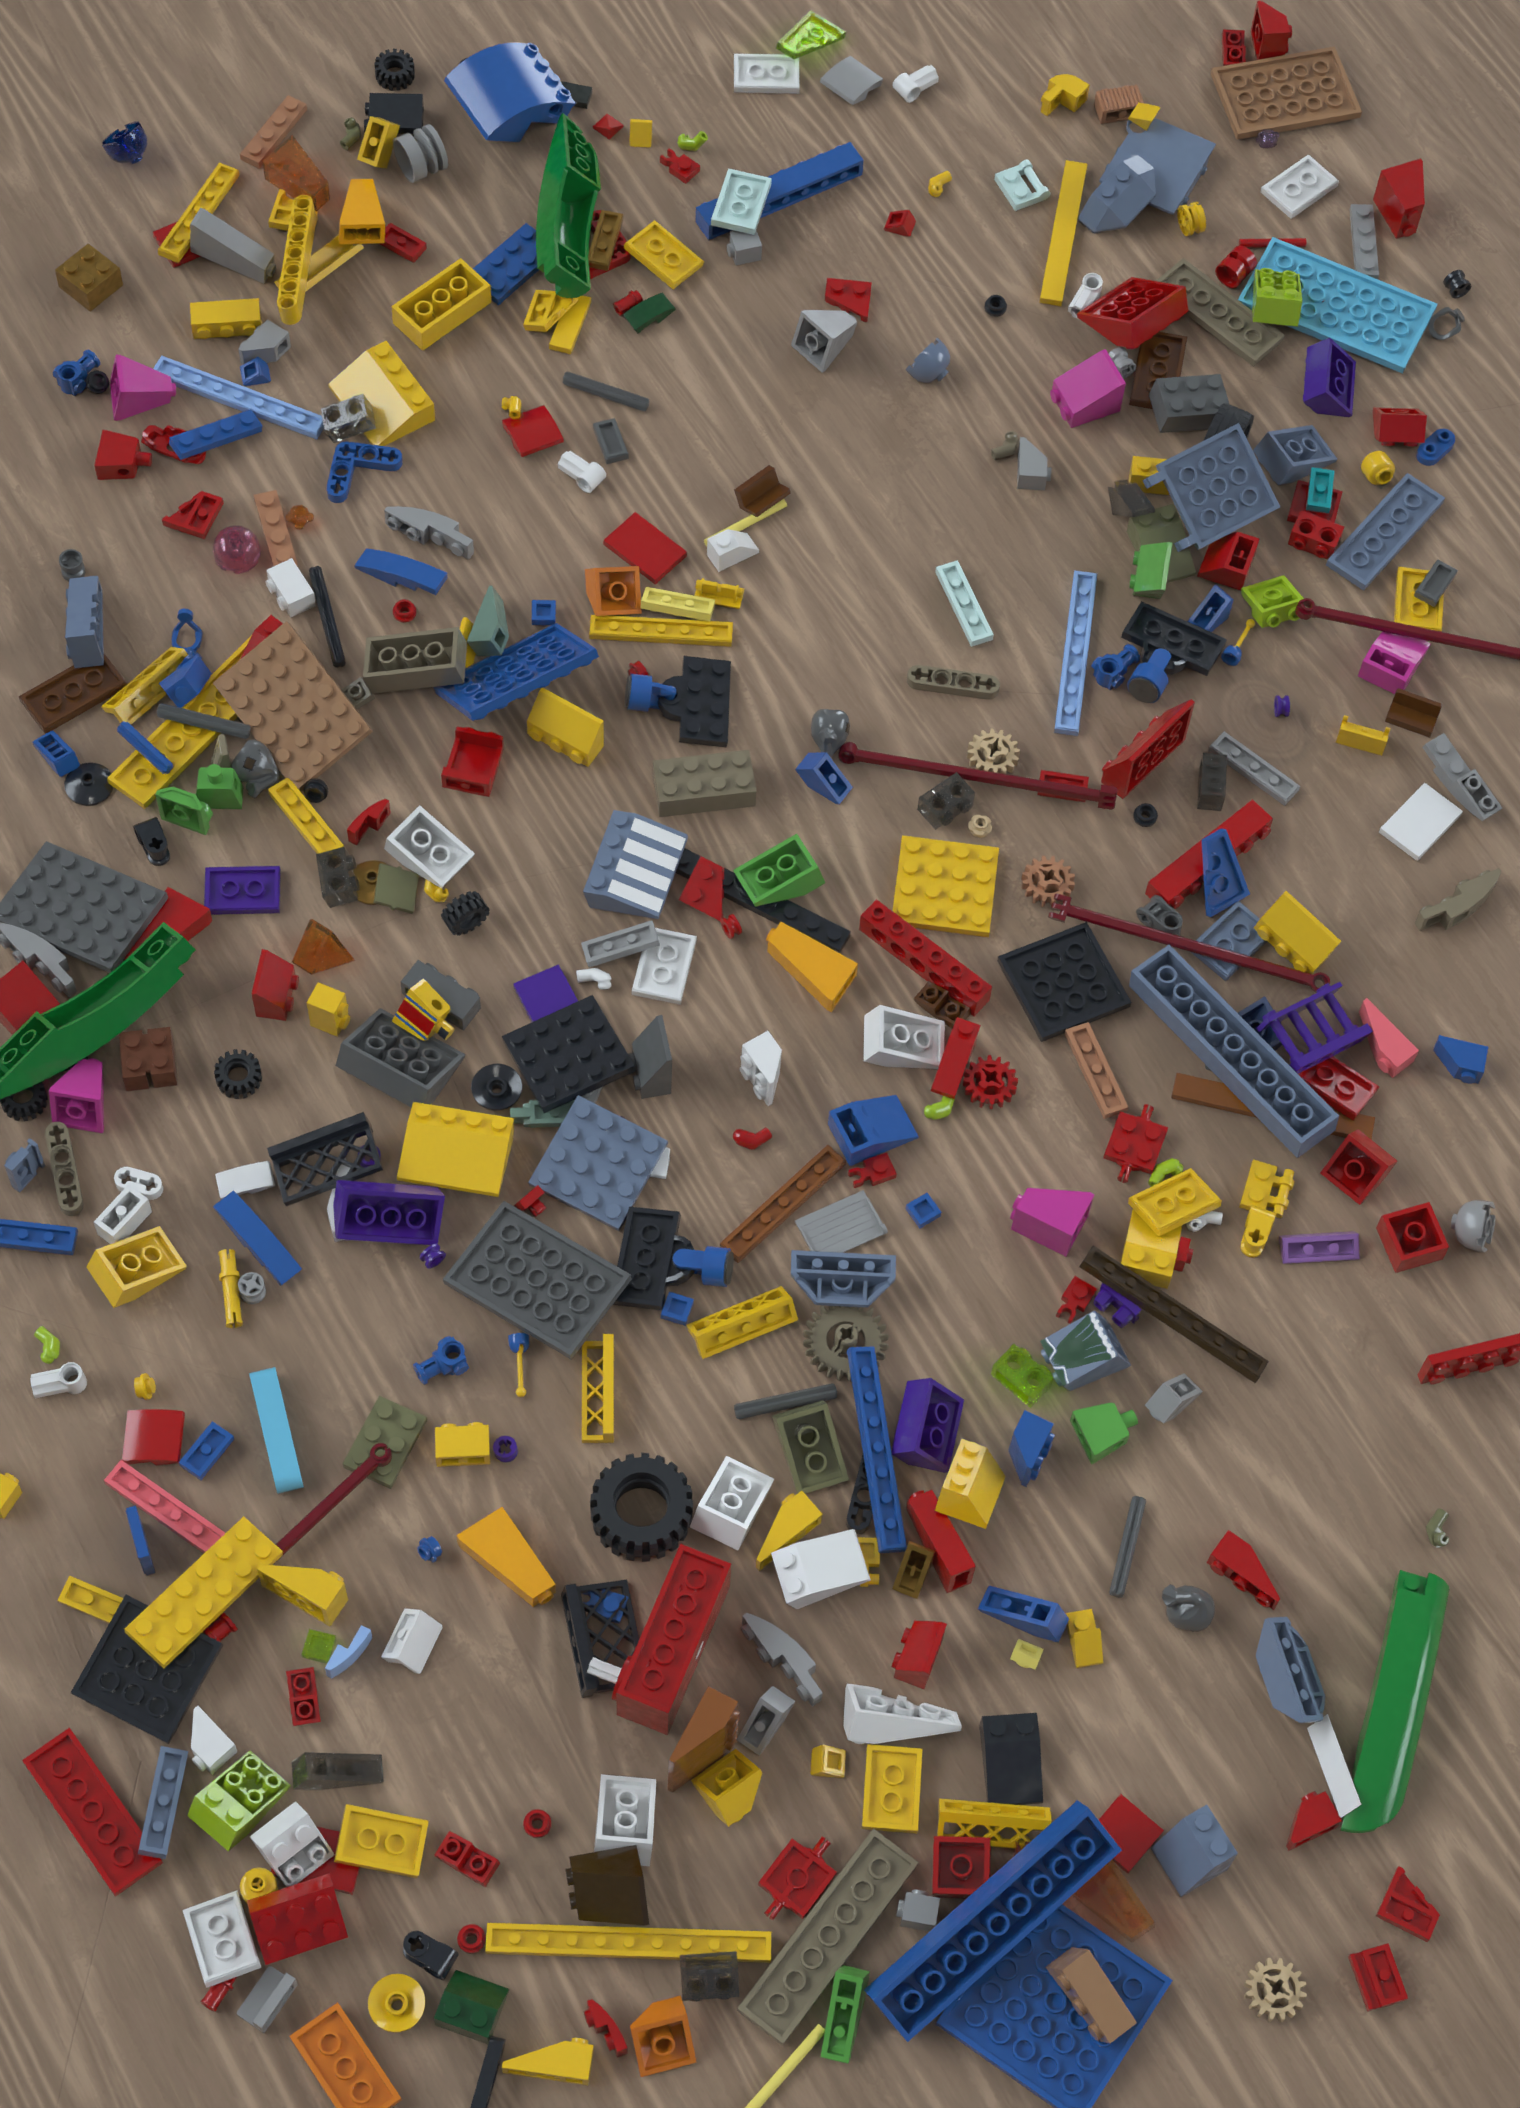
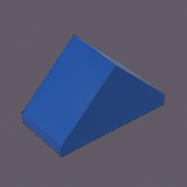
M1214 585L1187 622L1212 632L1229 618L1234 599L1219 586Z

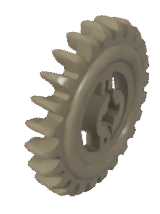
M821 1305V1316L813 1312L812 1319L814 1322L810 1320L806 1322V1326L810 1330L803 1331L804 1337L808 1338L803 1341V1346L810 1348L806 1350L805 1355L808 1357L814 1356L810 1364H820L818 1372L828 1370V1378L836 1374L837 1380L840 1381L843 1375H846L847 1380L851 1381L848 1358L839 1356L847 1354L849 1347H857L858 1334L861 1332L865 1340L864 1347H875L877 1366L879 1368L880 1363L878 1360H884L886 1356L881 1351H886L889 1347L887 1343H882L888 1340L889 1335L887 1333L881 1334L886 1329V1324L878 1325L881 1315L872 1318L873 1308L864 1312V1307L829 1306V1310ZM840 1325L835 1331L834 1347L830 1350L826 1341L827 1335L831 1329Z

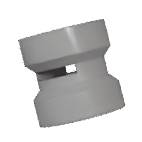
M1117 347L1108 353L1123 379L1135 371L1136 365L1132 359L1128 358V353L1124 347Z

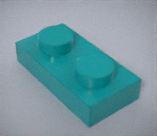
M1311 468L1306 510L1322 513L1330 512L1334 470Z

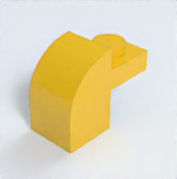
M1069 74L1052 77L1049 79L1047 91L1041 97V113L1048 116L1060 104L1075 112L1087 101L1090 85L1080 78Z

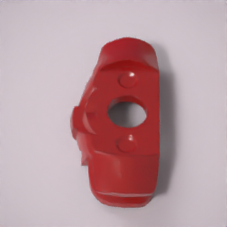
M149 425L142 432L141 443L148 446L151 450L181 462L201 464L206 457L205 451L180 460L175 452L167 449L170 445V437L186 432L181 428H173L167 425L164 429H161L158 426Z

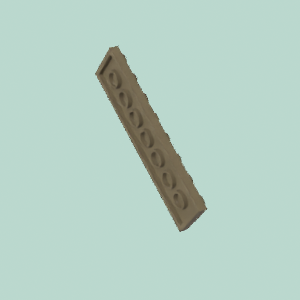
M873 1829L739 2005L737 2011L783 2046L835 1977V1972L844 1965L916 1869L919 1862Z

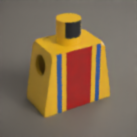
M424 979L409 989L392 1019L394 1024L422 1041H427L436 1033L444 1040H447L455 1030L445 1021L451 1010L449 1004Z

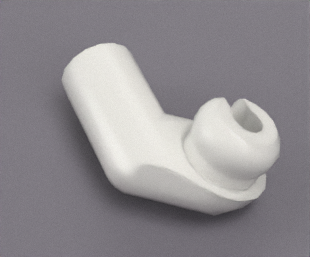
M598 968L576 970L578 983L598 981V988L600 990L611 987L610 980L612 978L610 974Z
M1210 1211L1186 1223L1187 1228L1190 1231L1197 1232L1208 1223L1221 1225L1223 1213Z

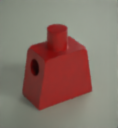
M102 430L94 465L97 480L133 479L136 477L138 466L151 467L152 453L141 452L139 439Z

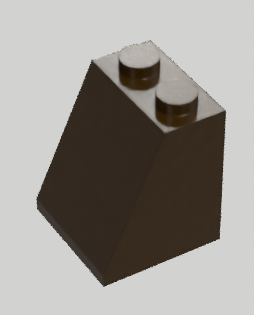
M637 1845L569 1856L571 1868L565 1869L568 1886L573 1885L574 1892L569 1893L571 1910L577 1909L579 1920L650 1925L644 1877Z

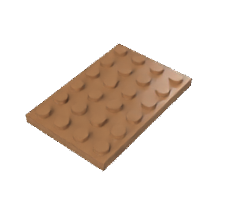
M1335 47L1211 69V77L1236 140L1361 118L1362 110Z
M287 621L213 682L241 721L251 726L250 732L254 738L266 745L271 751L277 768L283 776L289 778L300 792L309 780L318 778L373 732L292 625Z

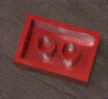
M330 1873L247 1900L249 1913L265 1965L348 1938Z

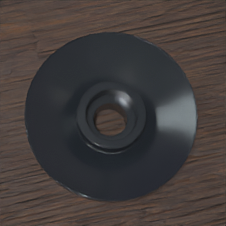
M98 763L80 764L78 768L69 772L65 778L64 787L67 796L76 804L83 806L100 804L113 791L114 787L107 780L111 772L105 766Z
M490 1064L481 1068L475 1074L471 1083V1091L475 1101L480 1106L488 1110L499 1111L513 1106L518 1101L522 1093V1081L519 1074L510 1066ZM497 1088L501 1090L500 1093L492 1092L494 1089Z

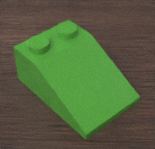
M1172 542L1141 545L1139 551L1134 552L1132 565L1137 567L1135 575L1131 574L1129 588L1133 589L1132 595L1161 599L1166 590Z
M798 834L793 835L733 870L755 907L804 896L825 884L818 865Z

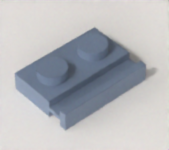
M30 1138L27 1140L28 1146L25 1149L21 1147L17 1152L10 1154L4 1165L11 1186L19 1193L37 1175L36 1170L39 1167L43 1169L45 1166L38 1144Z

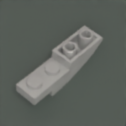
M400 506L385 508V523L388 527L402 532L412 541H418L425 545L431 539L435 544L442 545L450 549L455 555L462 556L468 560L474 554L473 540L459 532V522L424 509Z
M1445 733L1422 747L1436 766L1433 771L1439 780L1474 816L1484 821L1502 809L1476 769L1471 771Z
M0 923V944L5 949L9 947L13 951L12 955L18 964L24 961L31 970L37 967L43 976L48 975L52 979L51 983L59 993L63 991L69 998L77 993L74 980L66 973L70 970L67 959L58 949L32 932L13 925Z
M744 1614L742 1616L743 1626H741V1630L749 1641L753 1640L757 1645L756 1651L760 1659L764 1663L768 1661L772 1668L782 1662L781 1669L788 1679L793 1678L798 1685L796 1690L802 1700H808L812 1707L822 1700L823 1692L811 1677L815 1673L816 1664L808 1653L794 1639L775 1625L752 1614Z

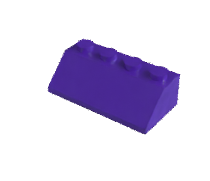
M337 1180L333 1202L336 1239L422 1245L438 1244L445 1195L438 1187Z

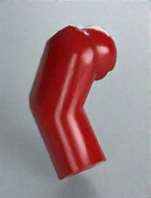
M766 1127L756 1134L743 1129H737L733 1133V1139L736 1144L751 1150L756 1149L772 1138L771 1132Z

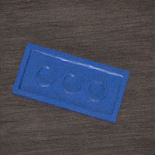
M527 223L473 268L491 285V300L497 305H500L539 271L536 255V230Z

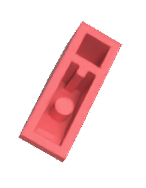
M1366 998L1361 1005L1359 1014L1363 1025L1368 1023L1373 1031L1367 1038L1374 1059L1381 1071L1388 1073L1394 1078L1415 1061L1419 1050Z

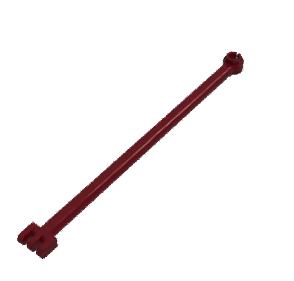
M1309 598L1300 600L1295 608L1296 615L1303 620L1321 618L1520 660V648L1316 606L1314 601Z
M845 742L840 747L838 753L839 760L846 764L864 762L1098 802V808L1108 810L1114 809L1118 789L1114 786L1101 784V789L1097 790L860 750L853 742Z
M1055 894L1054 899L1063 902L1062 905L1052 903L1051 909L1060 911V913L1049 912L1048 916L1050 919L1065 923L1066 916L1170 945L1192 953L1307 985L1315 993L1319 989L1315 985L1316 980H1321L1324 985L1330 984V978L1325 973L1309 974L1070 905L1072 898L1061 894Z
M375 1444L370 1450V1457L275 1544L283 1551V1555L377 1467H384L391 1462L392 1453L386 1444ZM378 1450H385V1454L383 1456H376V1452Z

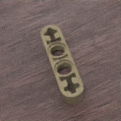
M923 665L912 666L907 673L908 685L916 690L980 699H993L998 695L1000 688L999 680L995 676ZM920 675V680H916L915 676ZM928 676H931L930 682H928ZM937 677H945L948 682L940 685L936 683L935 679ZM967 680L972 685L968 688H963L959 685V682ZM976 682L979 683L978 689H975ZM986 685H991V690H987Z
M53 1122L47 1126L45 1137L61 1211L65 1215L75 1216L82 1211L84 1203L68 1128L64 1123ZM55 1131H60L62 1144L57 1145L54 1137ZM58 1153H68V1160L63 1163L55 1161ZM71 1175L74 1177V1180L70 1185L64 1186L59 1183L61 1177ZM67 1193H72V1197L74 1200L73 1207H69L68 1205L69 1201Z

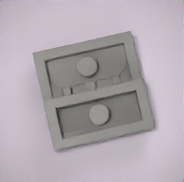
M849 56L832 67L821 78L820 83L854 105L865 100L869 91L880 87L883 78Z

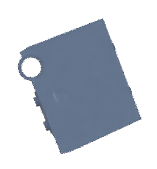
M1154 118L1147 131L1135 133L1129 127L1132 121L1128 120L1126 126L1128 135L1122 145L1117 148L1110 164H1107L1099 182L1102 183L1122 161L1139 155L1154 168L1156 196L1148 205L1174 215L1180 205L1187 204L1188 196L1201 175H1204L1207 171L1208 159L1216 143L1157 118Z

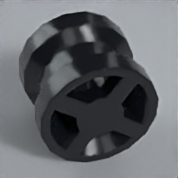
M1455 270L1449 273L1443 281L1445 287L1450 289L1449 293L1452 298H1460L1466 295L1472 287L1469 280H1465V274L1462 270Z

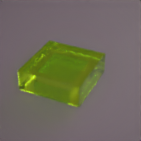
M309 1629L301 1654L302 1658L327 1664L335 1645L336 1635Z

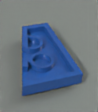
M1221 828L1202 839L1206 916L1212 917L1250 895L1227 830Z

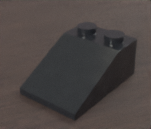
M1037 1713L982 1716L979 1730L987 1802L1013 1805L1043 1803L1041 1747Z

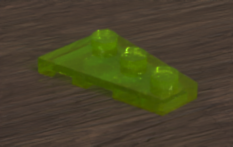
M810 10L778 41L776 49L792 59H797L844 39L846 31Z

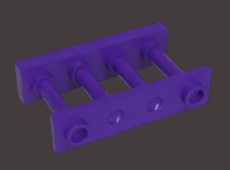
M1341 982L1332 986L1327 983L1320 987L1316 994L1279 1012L1275 1010L1268 1012L1262 1017L1264 1021L1257 1027L1259 1032L1269 1027L1272 1028L1291 1057V1064L1289 1066L1297 1074L1359 1044L1373 1032L1368 1023L1359 1028L1357 1025H1353L1333 995L1343 986ZM1323 1000L1327 1002L1344 1028L1345 1035L1340 1037L1339 1034H1335L1316 1005ZM1305 1009L1309 1011L1326 1037L1327 1044L1322 1046L1321 1043H1317L1298 1014ZM1287 1018L1291 1020L1308 1046L1309 1053L1304 1055L1303 1052L1298 1051L1281 1025V1021Z

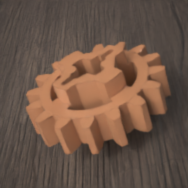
M1042 856L1040 862L1034 858L1032 865H1026L1025 872L1022 873L1021 888L1026 889V897L1033 896L1032 903H1036L1039 900L1041 901V907H1044L1046 902L1052 905V903L1057 901L1054 899L1055 894L1071 897V892L1075 886V874L1070 873L1071 866H1063V859L1055 862V856H1052L1050 860Z

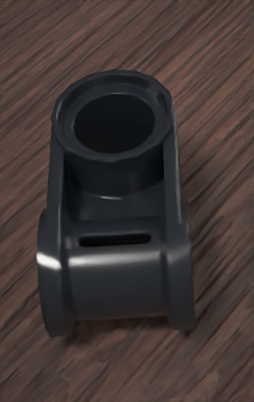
M154 817L133 825L138 842L143 847L149 862L154 866L166 864L170 859V853L158 818Z
M421 1931L408 1933L403 1941V1954L405 1958L440 1980H445L459 1956L458 1952L450 1946L438 1942ZM421 1943V1949L417 1948L415 1952L411 1951V1944Z

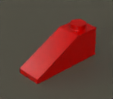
M958 1017L956 1018L933 1081L931 1092L955 1099L965 1069L976 1045L981 1025Z

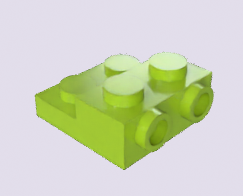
M1284 575L1241 588V596L1252 608V617L1261 628L1269 626L1274 628L1280 622L1287 620L1297 621L1300 619L1295 613V608L1298 602L1304 598Z

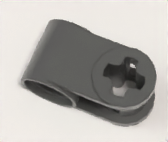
M1154 895L1146 906L1139 907L1136 910L1137 917L1145 926L1180 936L1183 922L1182 916L1170 907L1162 897Z

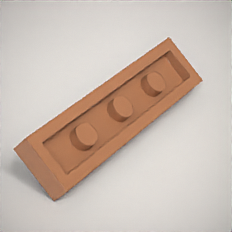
M288 95L240 153V159L260 169L307 111V104Z
M277 490L255 494L254 501L273 567L291 558L298 567Z
M1089 1022L1066 1029V1039L1103 1118L1106 1119L1118 1115L1120 1111L1127 1112L1128 1105Z

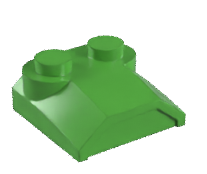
M176 787L157 790L155 795L162 820L203 835L207 834L210 828L209 821L213 816V812L207 803L199 801L196 794Z

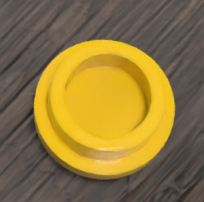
M143 1373L140 1377L134 1379L136 1396L149 1400L156 1391L155 1381L147 1373Z

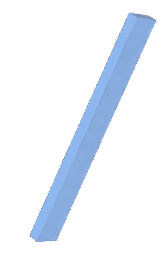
M162 355L153 368L171 376V383H175L176 387L242 412L251 409L258 418L316 440L327 424V418Z
M1074 570L1054 733L1078 736L1097 573Z

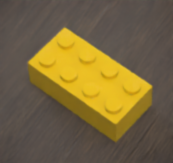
M460 258L392 305L393 324L423 351L492 303L491 285Z

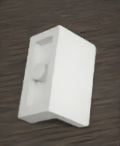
M404 1609L381 1657L390 1663L403 1664L414 1673L420 1674L442 1630V1625L422 1610Z

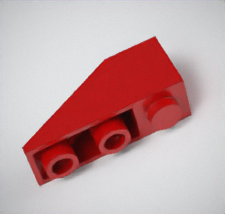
M1228 1530L1211 1553L1207 1563L1216 1574L1220 1576L1225 1575L1232 1580L1233 1585L1237 1589L1249 1592L1260 1605L1274 1610L1280 1601V1597L1252 1546Z

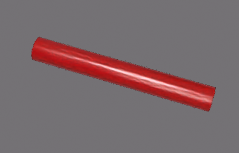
M1277 238L1296 247H1306L1307 244L1306 238ZM1239 239V245L1247 248H1267L1271 239Z

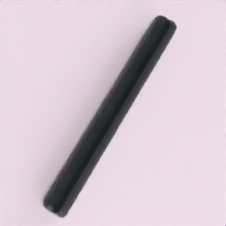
M320 566L311 567L309 574L332 663L336 668L343 667L346 664L322 568Z

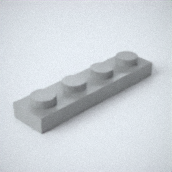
M1351 204L1349 212L1354 270L1378 279L1379 267L1373 205Z

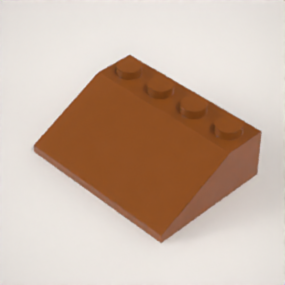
M709 1686L707 1687L669 1759L668 1791L673 1793L721 1759L726 1750L731 1751L738 1739L737 1733L739 1728L737 1727L740 1722L738 1720L740 1712H738L737 1700Z

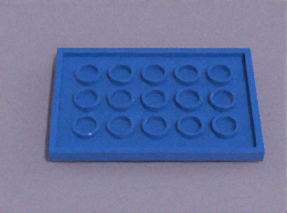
M555 623L505 648L502 655L489 656L465 669L464 683L433 688L438 696L472 721L485 718L487 713L495 709H502L509 702L524 698L529 695V692L537 688L548 686L556 678L568 676L572 670L589 665L592 660L599 656L596 648L558 623Z

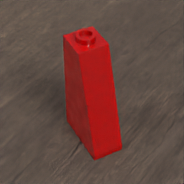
M167 887L165 892L169 898L123 961L163 922L189 941L212 922L210 909Z
M921 1490L913 1493L907 1501L906 1510L924 1547L935 1551L932 1564L946 1593L971 1584L976 1565L948 1516L935 1511L938 1502L933 1490L927 1492Z

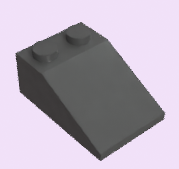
M658 1015L632 1042V1053H628L636 1069V1075H633L635 1091L640 1090L641 1099L671 1094L672 1057L663 1016Z

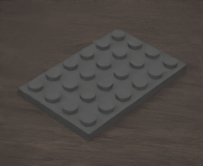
M46 841L1 900L0 923L13 925L32 932L49 942L59 951L110 973L121 964L169 897L165 891Z
M505 1201L502 1202L443 1278L444 1284L571 1360L632 1280L631 1274Z

